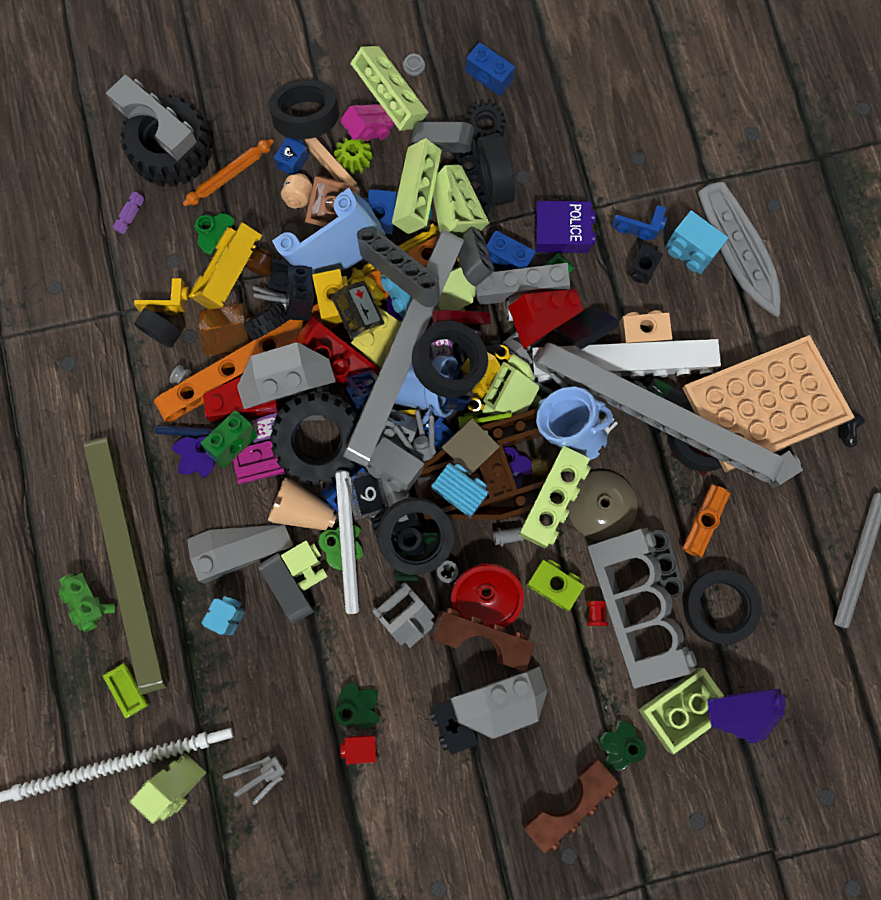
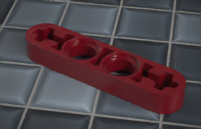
M458 310L432 312L433 324L441 321H455L466 326L491 324L490 312Z

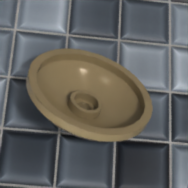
M594 471L588 473L585 480L580 478L576 486L580 488V491L575 501L570 500L566 507L570 510L568 517L573 527L583 536L595 541H606L625 534L633 525L638 509L637 498L630 484L621 476L608 471ZM601 500L608 501L609 505L607 508L601 506Z

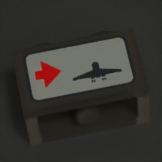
M365 280L344 286L331 295L351 339L371 333L385 324Z

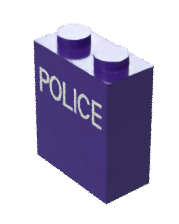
M537 201L535 207V251L541 253H589L591 246L595 245L596 233L592 231V224L595 223V210H591V202Z

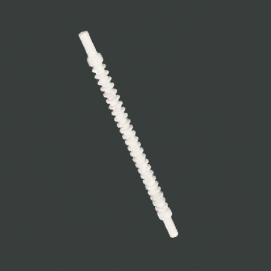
M228 728L210 734L203 732L198 734L197 737L191 736L190 740L185 737L184 741L178 739L177 743L171 741L170 745L164 743L163 747L157 745L156 749L150 747L149 751L143 749L142 753L136 751L135 755L129 753L128 757L122 755L121 759L115 757L114 761L108 759L107 763L101 761L100 765L95 762L93 767L88 764L86 768L81 766L79 770L74 768L72 772L67 770L65 774L60 772L58 776L53 774L51 778L46 776L44 780L39 778L37 782L32 780L30 784L28 782H25L23 785L16 784L11 789L0 792V802L11 799L14 801L22 800L24 796L29 798L31 793L36 796L38 792L43 794L45 790L50 792L52 788L57 790L59 786L64 788L66 784L71 786L73 782L78 784L80 780L85 782L87 778L93 780L94 776L100 778L101 774L107 776L108 772L114 774L115 770L121 772L122 768L128 770L129 766L135 768L136 764L142 766L143 762L149 764L150 760L156 762L157 758L163 760L164 756L169 759L171 754L176 757L177 753L183 755L184 751L190 753L191 749L197 751L198 747L201 749L208 748L212 743L233 738V730Z

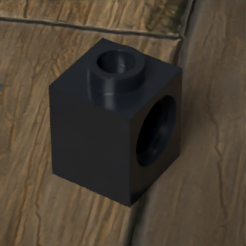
M643 244L627 275L633 281L647 285L663 253ZM644 263L649 269H642L639 264Z

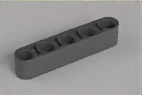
M365 227L357 232V241L362 258L421 305L434 307L440 303L439 279L436 275L376 229Z

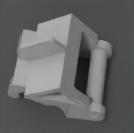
M403 582L401 584L402 587L380 607L374 608L371 611L401 646L406 643L409 648H412L418 640L433 629L434 623L431 619L435 616L411 588ZM409 594L413 599L408 604L409 606L397 617L387 621L383 616Z

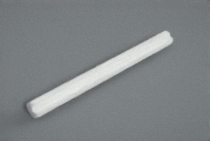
M348 471L336 472L345 611L347 614H356L359 612L350 477Z

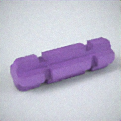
M132 192L129 197L130 202H126L118 216L120 219L116 220L113 225L114 230L121 234L127 231V224H131L139 210L137 207L141 206L144 201L143 196L137 192Z

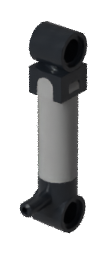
M380 478L388 507L400 500L411 498L409 491L406 495L401 491H394L386 481ZM410 513L400 518L393 528L394 533L398 536V545L408 557L419 558L426 552L427 542L420 533L423 530L419 517L416 513ZM412 539H417L414 546L408 547V543Z

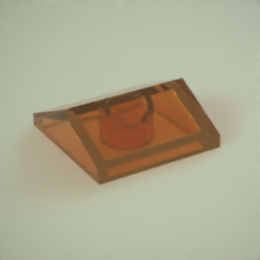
M244 303L199 312V333L206 356L236 351L250 343V336L243 325L247 322Z

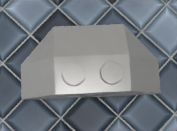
M296 342L251 356L237 388L244 409H248L336 382L328 358Z
M536 667L450 699L458 723L494 739L538 722L547 694V687L540 667Z

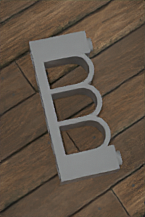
M648 528L639 529L588 546L634 689L691 674L696 670L695 666L697 665L694 653L689 651L688 646L682 647L684 636L680 625L673 619L667 618L672 610V598L666 589L656 585L660 580L661 566L657 558L650 554L655 551L656 540ZM633 558L645 561L650 570L649 580L646 584L620 593L611 565ZM642 591H649L658 596L661 602V611L657 618L631 625L622 597ZM652 625L666 627L673 639L670 650L642 658L633 631Z

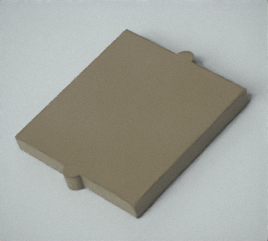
M473 419L442 447L453 459V463H457L467 470L469 476L500 448L488 435V431H484Z

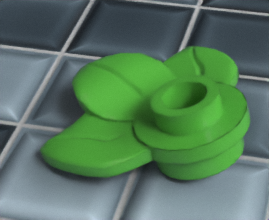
M353 525L355 560L363 557L364 553L360 544L355 540L361 529ZM338 527L336 530L322 532L319 536L318 544L320 549L326 553L327 563L334 569L342 570L340 528ZM329 537H333L335 540L333 546L327 544Z

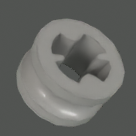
M178 365L171 373L169 382L172 384L177 383V385L191 376V370H184V366Z
M445 561L437 568V576L442 582H453L458 576V567L452 561ZM446 565L454 569V572L451 573L452 577L448 579L446 575L445 577L441 575V572L444 571L443 567Z

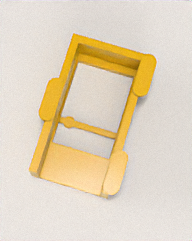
M243 222L237 231L227 227L215 247L217 251L203 276L200 275L188 297L209 310L223 307V302L227 299L253 252L251 249H254L256 246L254 242L259 241L262 235Z

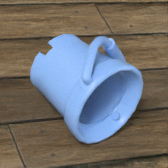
M440 355L430 359L437 372L446 378L453 379L458 365L456 358L451 355ZM411 363L394 405L423 410L421 417L423 425L428 422L431 415L446 418L453 412V410L444 409L446 397L432 393L420 383Z
M575 386L565 387L540 400L539 404L541 406L537 411L536 424L539 432L550 443L557 445L560 449L566 446L590 458V460L600 454L598 451L602 445L605 448L608 436L605 428L612 423L613 414L604 403L595 399L587 390ZM599 412H604L607 416L603 423L600 421Z

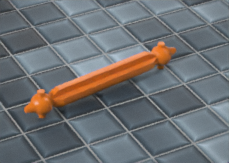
M261 140L258 143V147L250 148L200 184L195 192H189L183 205L198 204L200 198L209 196L257 161L262 153H268L274 140Z

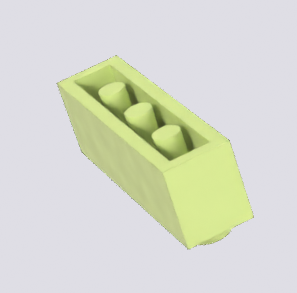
M427 138L407 148L392 224L407 234L426 227L442 150Z

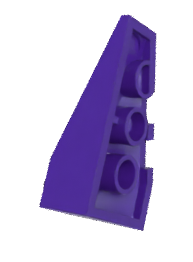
M781 689L751 690L707 700L711 727L725 733L735 734V737L744 738L748 743L766 740L784 716V709L786 707V701Z

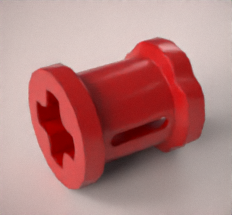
M586 601V605L589 606L587 626H608L606 621V602Z

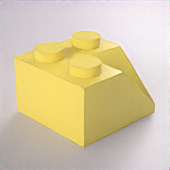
M378 307L377 312L381 321L369 326L364 325L351 342V346L381 369L401 322Z

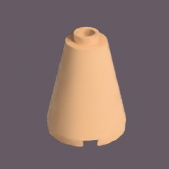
M285 477L270 511L268 521L326 531L328 527H333L337 514H334L332 506L291 478Z

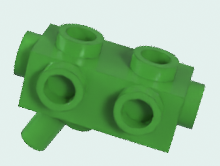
M82 573L75 576L74 574H68L59 580L61 583L59 596L64 604H68L70 620L73 625L77 624L80 631L88 632L98 626L97 624L102 614L115 613V604H100L99 598L93 597Z

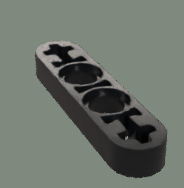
M472 141L471 149L467 152V155L463 156L464 153H454L457 165L463 166L466 162H472L475 165L472 171H466L464 168L463 170L470 183L477 182L480 184L481 188L474 192L477 198L480 197L481 205L484 206L483 211L487 216L490 212V199Z

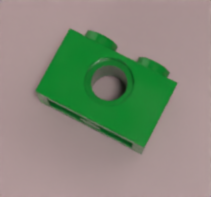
M235 410L200 444L206 453L224 469L258 435L252 424Z

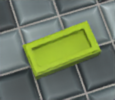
M123 663L103 675L125 719L149 706L145 696L140 693L136 679L127 663Z

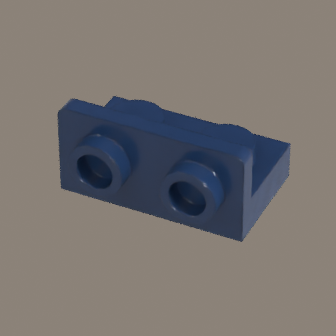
M372 369L346 377L347 387H344L348 400H352L355 410H359L361 413L378 377Z

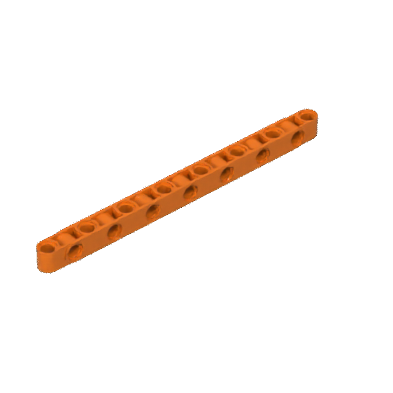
M439 235L408 251L407 254L426 267L428 260H425L423 256L426 254L431 255ZM375 270L367 275L376 282L377 287L385 294L382 300L390 296L382 287V273L379 270ZM346 290V299L351 298L349 290ZM335 293L328 299L331 301H335L340 297V295ZM316 304L312 307L311 317L313 316L323 324L319 305ZM353 304L354 312H350L351 318L358 312L355 304ZM288 320L275 330L250 342L156 397L154 404L164 421H174L203 405V394L241 377L250 357L266 352L265 348L268 345L274 344L276 349L295 343L298 334L308 321ZM344 322L326 325V327L332 330ZM234 367V373L230 376H226V370L228 368ZM188 391H194L191 399H184Z

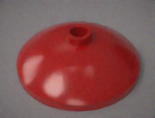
M480 564L467 569L457 578L451 591L452 609L460 612L461 618L469 620V617L472 616L484 621L483 625L489 628L492 627V624L504 628L510 625L519 616L524 604L523 587L518 577L509 569L497 564ZM485 588L490 589L489 592H483L482 590Z

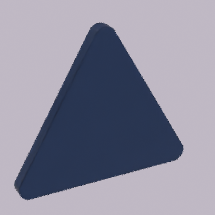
M461 364L457 365L453 379L464 378L463 372L460 369L462 367ZM472 396L446 397L444 409L466 411V403L470 402Z

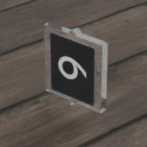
M364 471L359 472L358 475L345 478L355 520L368 516L373 518L375 514L385 512L388 509L381 478H375L369 472L365 473Z

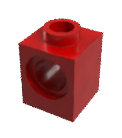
M376 734L347 736L345 743H341V758H346V764L376 762Z

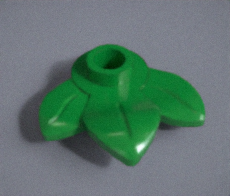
M218 214L214 217L201 215L195 222V230L199 234L197 242L201 250L208 255H212L223 232L227 227L231 228L235 220L227 214ZM205 225H211L209 229H203Z

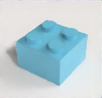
M690 211L672 234L665 249L670 256L684 262L689 270L701 275L729 237L696 213Z

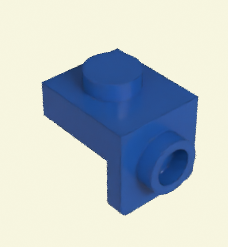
M439 416L434 418V446L437 452L442 451V447L455 435L453 431L442 423L443 418ZM428 420V422L423 425L425 436L429 439Z

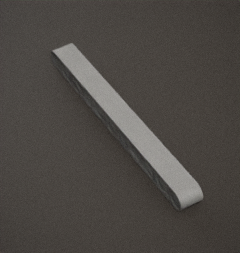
M444 229L440 233L425 267L438 277L440 295L464 242V239ZM411 299L343 457L365 467L369 463L412 363L411 358L414 345L425 332L436 306L425 307L415 299Z
M546 343L535 362V366L549 375L554 373L563 382L571 386L583 388L593 397L764 482L774 483L784 463V459L781 456L554 344Z

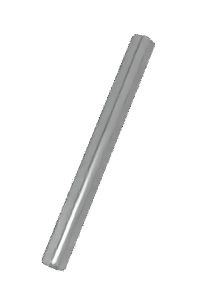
M881 493L873 495L834 622L836 626L841 628H849L879 531L881 524Z

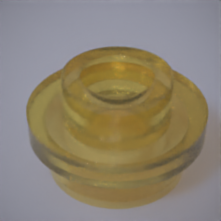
M540 455L537 456V459L531 460L533 475L535 478L545 479V474L549 473L548 463L546 459L542 460Z

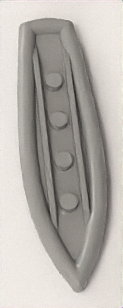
M724 182L707 185L698 192V196L709 224L729 237L720 250L733 276L752 300L775 317L780 316L781 294L778 276L762 239Z

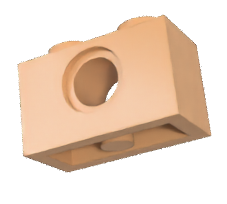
M651 311L648 314L639 315L637 312H631L623 316L619 322L621 344L672 341L669 313ZM640 326H647L650 329V332H643Z

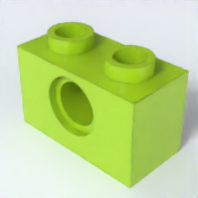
M550 559L547 562L542 560L526 586L566 612L570 611L584 588V585L580 583L581 579L571 572L567 575L560 571L561 566ZM553 577H557L562 581V588L558 591L550 586V580Z

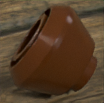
M262 248L252 250L253 252L245 267L261 277L270 276L273 267L271 264L272 259L270 258L271 254Z

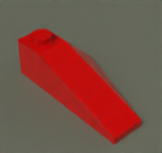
M313 316L296 338L295 343L298 342L330 360L336 382L347 385L346 377L370 369L378 376L381 370Z

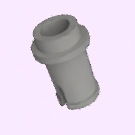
M518 526L503 530L497 528L496 531H493L494 544L502 547L505 543L523 541L524 538L518 536L522 527Z

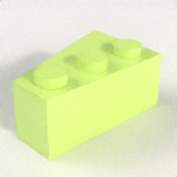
M445 165L437 173L433 192L440 233L444 229L461 237L471 227H475L480 232L489 224V221L462 165Z
M186 753L181 755L177 762L173 761L169 765L170 770L168 772L163 769L152 777L130 801L150 822L155 823L160 819L164 821L175 812L177 813L186 804L187 800L185 797L207 773Z

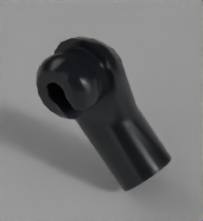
M858 413L854 415L855 418L842 424L840 428L841 440L849 448L857 445L856 429L865 423L863 416Z

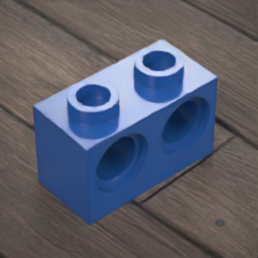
M496 230L487 244L492 264L505 271L530 268L534 261L536 251Z

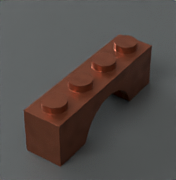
M447 608L446 612H438L430 640L458 648L466 639L473 636H482L489 640L495 648L498 663L526 672L535 643L528 641L529 636L515 632L514 636L505 633L506 628L492 624L491 628L483 625V620L472 616L469 617V620L460 617V612Z
M593 758L577 774L580 793L576 803L570 809L562 813H550L540 808L522 825L526 833L544 854L548 850L553 852L562 843L560 839L566 833L570 835L580 826L579 821L585 815L587 817L591 816L598 809L597 804L603 798L607 800L617 791L615 787L619 783L598 759Z

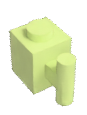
M307 541L281 555L293 577L297 578L304 574L306 579L298 583L302 591L328 577L324 569L316 573L313 571L312 568L320 564L318 557L321 554L315 544L310 545Z

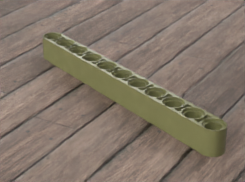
M105 436L84 442V450L136 682L140 693L144 695L167 688L168 680L114 445L111 438Z

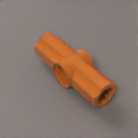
M710 485L698 513L693 518V524L682 546V550L686 553L702 558L714 529L719 525L720 516L730 496L726 489ZM703 515L709 517L711 522L709 527L703 525L701 521Z

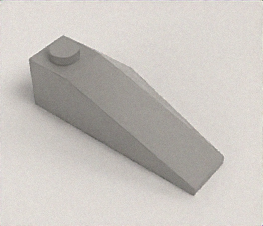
M286 525L208 530L187 539L190 560L198 582L201 583L210 582L273 556L278 552L280 553L294 547Z

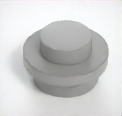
M412 53L404 59L403 69L410 76H418L424 71L425 62L420 55Z

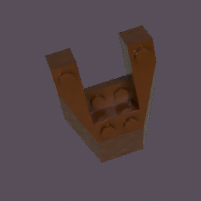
M539 408L480 426L484 431H488V435L500 448L470 476L466 474L473 481L475 478H478L487 485L486 490L489 492L471 518L432 490L433 483L449 463L453 466L455 465L453 459L444 450L424 463L422 474L414 483L418 498L427 499L438 505L448 516L449 520H504L530 513L546 480L517 489L503 448L543 436L536 424ZM559 493L550 494V499L554 504L562 503V496ZM423 513L425 519H433Z

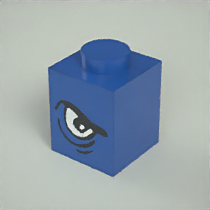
M286 137L273 159L277 169L289 175H294L300 172L309 158V154L304 142L299 139L294 140Z

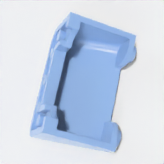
M348 188L340 193L334 201V209L338 215L335 220L302 242L299 241L296 235L290 232L281 234L272 242L277 251L292 266L312 267V274L340 269L342 273L363 259L360 255L357 241V232L360 229L372 227L385 237L386 235L368 202Z

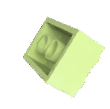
M696 668L694 672L684 676L638 710L666 751L675 754L711 728L707 700L724 695L704 668Z

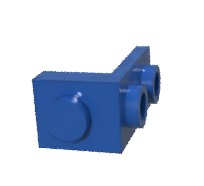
M657 205L650 224L616 215L611 227L620 233H631L637 235L642 240L654 241L659 229L663 230L667 220V217L664 216L666 207Z

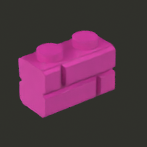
M352 105L341 118L342 125L348 130L353 140L364 139L369 141L376 138L383 140L389 136L390 130L394 126V122L389 115H386L387 112L381 105Z

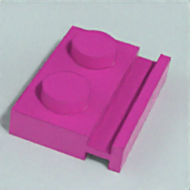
M267 441L247 446L233 460L239 485L285 474L284 467L281 468L277 463V457L273 456L272 442Z

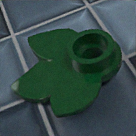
M354 682L344 686L340 692V704L335 709L337 722L343 726L354 724L361 729L375 726L380 721L379 716L372 710L378 700V691L373 689L359 691ZM348 708L352 711L350 718L343 716L344 709Z
M618 720L616 732H605L597 738L602 749L608 753L604 766L611 770H623L630 762H640L644 759L647 752L645 743L640 738H637L635 728L626 721ZM631 745L637 746L638 753L636 755L629 752Z

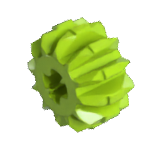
M344 137L343 143L337 142V150L334 152V157L346 171L350 170L351 174L354 175L355 171L358 170L362 174L363 167L369 168L372 153L370 152V145L368 143L365 144L364 139L353 140L351 137V140H348Z

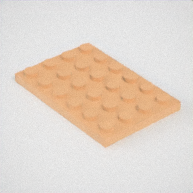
M810 335L691 382L683 387L696 415L773 453L855 418ZM719 460L724 472H728L736 468L722 460Z

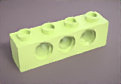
M379 46L361 47L351 62L353 68L400 131L413 129L414 123L422 122L429 112Z
M566 446L562 447L518 536L544 549L548 544H554L559 534L555 529L559 522H565L570 511L566 507L570 500L575 501L580 491V488L576 486L580 478L585 480L591 467L587 465L590 458ZM561 472H570L573 476V481H563ZM559 493L562 496V503L554 504L550 499V494ZM540 515H549L552 519V524L550 526L542 525L539 521Z

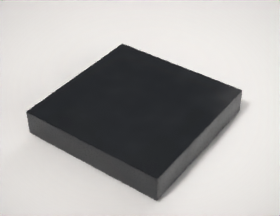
M594 305L556 329L561 337L582 350L620 325L615 317Z

